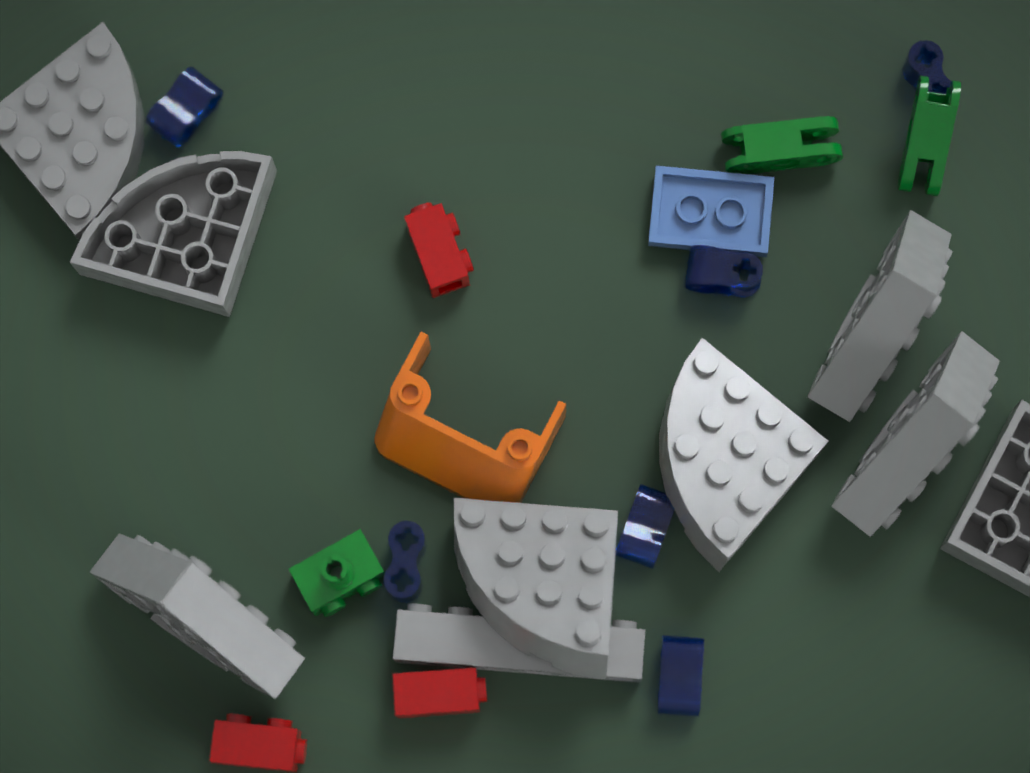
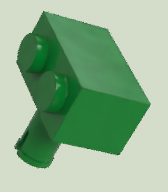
M361 529L288 569L311 612L315 616L323 613L324 617L331 616L346 607L344 600L359 593L360 597L373 593L382 586L380 580L387 577Z

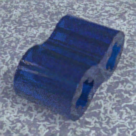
M928 40L915 43L910 48L902 68L906 81L916 91L920 75L928 76V91L946 94L947 88L951 84V80L943 72L942 63L944 57L941 48L936 43ZM924 64H929V68H926Z
M189 67L180 74L171 89L153 105L147 114L146 124L175 147H181L191 138L200 123L217 108L223 98L224 91L194 67Z
M640 484L615 556L651 569L654 568L675 510L665 492Z
M401 521L393 526L388 536L393 559L385 572L384 585L394 600L406 603L415 600L422 591L423 583L418 565L421 557L425 554L427 540L422 528L418 524L411 521ZM406 533H412L414 540L418 541V544H411L409 551H404L401 543L398 542V540L405 539ZM402 573H407L409 579L414 581L413 585L406 586L405 592H400L397 584L393 583L394 580L401 578Z
M662 636L657 703L658 714L699 717L704 638Z

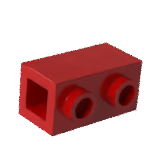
M423 203L410 210L411 214L405 215L404 219L432 298L469 286L468 273L474 271L467 249L459 251L454 237L461 234L453 212L446 214L442 203L434 206L432 203Z
M476 668L393 674L395 716L398 719L479 713V703L487 702L486 677L478 678Z
M227 714L226 721L215 720L209 760L211 763L297 773L298 764L305 763L307 739H301L302 731L292 728L291 720L268 718L267 725L251 724L252 716Z

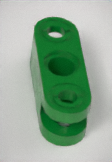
M920 75L900 165L898 190L911 191L919 161L929 163L925 194L938 196L957 115L961 82L952 80L946 94L929 92V77Z
M819 116L727 128L721 132L722 143L740 146L741 155L726 161L725 170L728 173L755 174L825 166L839 162L843 159L841 144L833 142L812 144L813 140L826 139L838 134V119L832 116Z

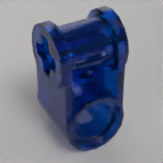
M694 245L689 249L684 287L697 293H717L749 297L754 295L760 288L763 266L760 260L750 253L722 250L707 245ZM741 269L749 270L747 281L739 280Z

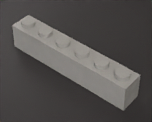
M408 604L407 610H397L393 653L395 663L597 679L559 670L552 667V663L543 660L534 654L530 656L525 654L497 633L483 616H473V609L449 607L447 614L432 612L431 605ZM626 620L612 621L606 680L641 682L645 629H637V622Z

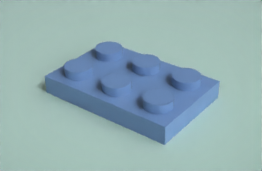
M656 166L648 246L767 257L774 177Z

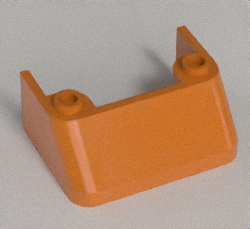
M420 332L390 389L375 433L374 440L378 452L385 459L464 499L522 503L566 418V403L558 401L541 436L526 429H514L504 435L498 448L494 450L424 414L431 401V389L428 382L419 376L418 373L431 351V345L428 335Z

